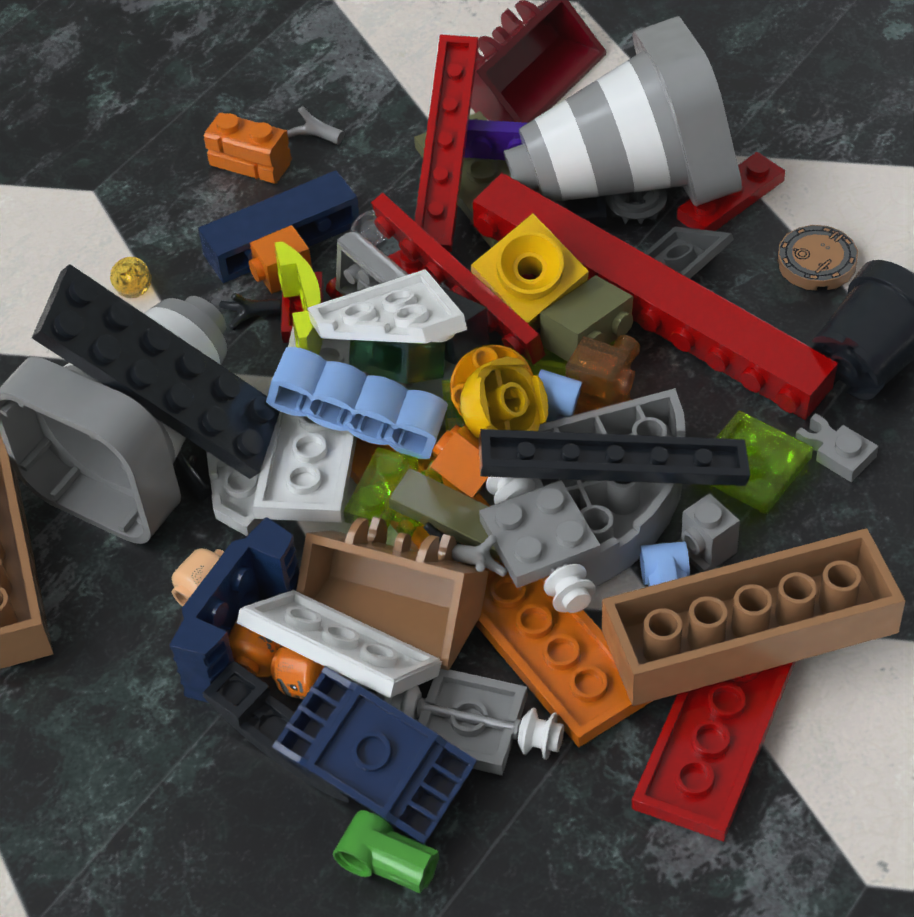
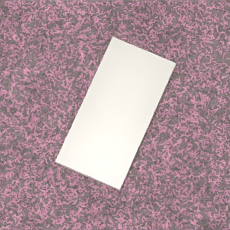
M295 590L244 606L239 610L237 624L389 698L439 675L442 664L439 658Z

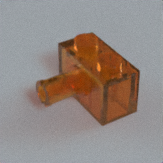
M619 335L613 346L585 336L582 338L566 364V377L583 382L573 415L633 400L630 398V390L634 382L635 372L630 370V365L640 352V345L634 338L627 335Z

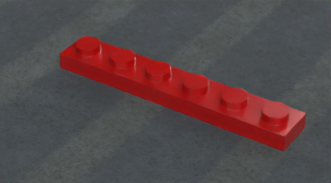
M440 34L414 221L448 252H452L479 42L478 37Z
M384 193L371 202L377 217L374 220L375 226L387 239L393 236L399 242L400 249L409 260L414 262L418 259L424 265V269L428 271L439 285L443 282L450 291L487 307L489 333L495 330L503 337L502 341L506 347L523 355L532 365L536 364L546 355L539 333Z

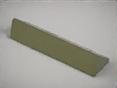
M411 468L408 469L389 499V508L425 525V523L430 522L440 532L453 536L456 541L464 545L478 546L488 538L480 523L479 511L489 506ZM492 546L489 550L491 557L503 563L494 546Z

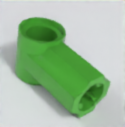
M360 810L355 814L333 852V857L340 866L355 875L369 877L374 873L421 893L425 888H428L435 875V869L439 861V852L394 832L393 827L382 817L369 811Z

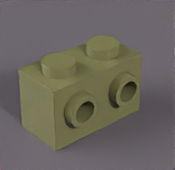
M595 275L540 312V338L543 347L578 367L590 357L597 355L604 347L618 337L624 336L631 329L633 323V296Z

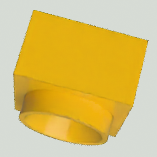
M533 213L471 264V273L535 331L540 328V312L588 280L589 271ZM524 274H533L537 276V278L533 280H527L521 276Z

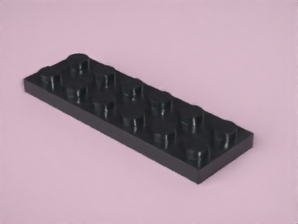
M71 264L67 265L57 278L32 335V339L103 385L131 397L142 405L154 418L247 478L251 479L259 474L280 411L266 403L267 396Z

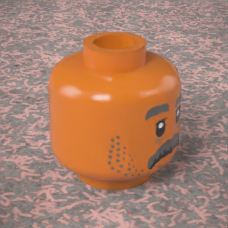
M282 646L278 648L272 658L271 675L282 694L304 699L325 666Z

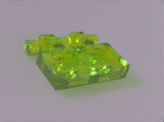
M377 447L344 509L345 522L352 524L357 518L369 519V529L374 516L384 519L387 529L392 521L399 522L396 529L397 532L410 534L412 537L416 528L423 524L389 508V499L409 468L418 471V458ZM431 461L427 469L420 473L443 484L442 476L430 467L433 463Z

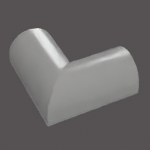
M349 232L337 239L336 290L343 296L409 275L361 234Z

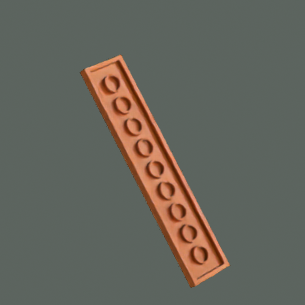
M357 438L350 477L397 533L402 532L411 535L410 548L418 552L422 542L429 536V533L423 528L424 524L389 508V499L408 469L411 468L464 495L466 494L430 467L438 456L433 451L430 459H417L401 454L389 445L372 444ZM480 493L472 498L490 507L489 503ZM495 560V561L498 562L501 566L505 567L503 563H501V562ZM489 570L482 612L475 625L551 715L553 712L557 713V723L564 724V731L578 748L652 702L632 706L602 630L584 610L576 613L558 612L553 607L554 597L547 595L544 591V583L549 576L517 588L508 571L502 577Z

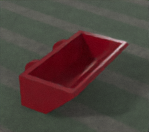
M521 0L514 6L522 21L512 11L506 9L501 15L503 27L498 26L492 31L493 38L489 36L478 38L479 49L484 56L478 52L471 108L475 113L480 111L490 121L529 123L551 109L606 55L605 48L568 0H548L538 7L529 1Z

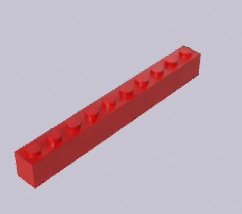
M501 173L473 200V227L482 235L492 237L499 242L533 213L589 271L588 280L596 275L633 296V320L639 323L643 329L660 335L672 342L679 350L696 356L706 362L713 370L723 372L732 377L749 391L757 392L768 398L785 412L793 413L806 420L833 388L838 363L508 175Z

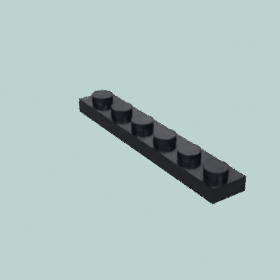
M480 429L478 439L480 476L732 486H746L750 478L745 439Z

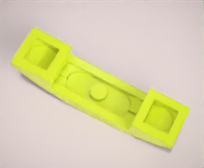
M283 241L274 242L277 271L283 297L300 296L303 307L302 312L292 313L295 345L297 348L306 349L319 355L323 338L319 336L313 327L307 310L308 307L321 303L320 288L316 275L299 252Z

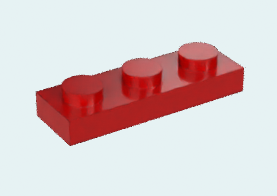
M756 152L738 165L742 182L741 191L699 206H694L689 199L677 208V220L692 229L716 231L784 182L785 169L759 152Z

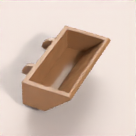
M374 516L369 532V519L360 517L352 523L347 534L334 530L306 533L297 592L439 658L442 661L441 669L450 670L481 615L489 570L484 569L483 572H478L474 566L455 562L452 558V549L457 545V542L450 535L443 534L440 544L438 536L429 535L422 542L418 552L410 550V534L400 532L395 538L394 546L386 544V522L384 519Z

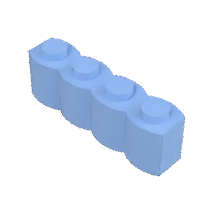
M286 347L271 381L266 403L283 413L293 416H307L323 427L339 431H349L352 435L363 441L377 445H389L399 453L417 459H430L448 407L446 401L432 393L421 390H408L392 379L375 375L367 376L352 365L336 361H326L314 352L297 347Z

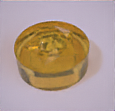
M122 258L111 269L110 281L115 290L123 297L137 298L143 295L151 285V273L146 264L139 258Z

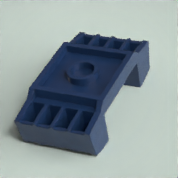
M265 517L245 538L231 542L181 608L184 620L169 646L174 654L173 660L177 664V673L180 674V683L183 685L185 697L208 703L203 697V692L234 661L228 635L238 619L240 608L259 602L261 599L265 600L291 590H297L300 571L295 554L296 548L293 544V534L268 517Z
M326 666L321 671L314 685L311 686L310 691L298 706L290 721L286 724L278 739L272 745V748L309 774L313 773L390 822L396 830L424 845L477 763L475 758L454 746L436 732Z

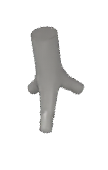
M304 106L300 107L298 112L305 119V125L287 130L288 138L296 135H313L337 145L344 138V131L316 119Z
M489 535L478 546L457 544L452 549V558L455 561L476 565L478 572H483L487 568L502 577L507 574V569L496 562L490 555L489 550L497 541L495 535Z

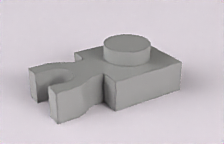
M816 413L811 417L809 427L810 430L816 433H809L802 427L796 432L795 443L807 450L817 451V462L850 482L877 457L878 445L844 425L837 431L833 430L827 420Z

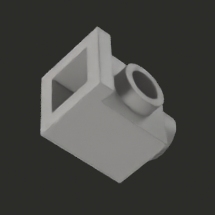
M709 493L683 511L681 539L676 542H686L689 562L700 572L712 570L737 553L740 520Z

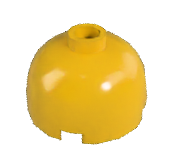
M506 356L483 364L467 378L460 396V411L465 425L478 439L480 429L538 431L540 424L546 422L548 417V397L543 382L537 374L531 376L522 367L527 364L521 359Z

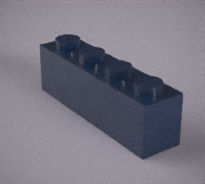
M335 170L198 227L203 254L222 283H226L251 272L248 261L253 259L250 242L292 225L306 245L310 247L361 225L358 198L338 171Z

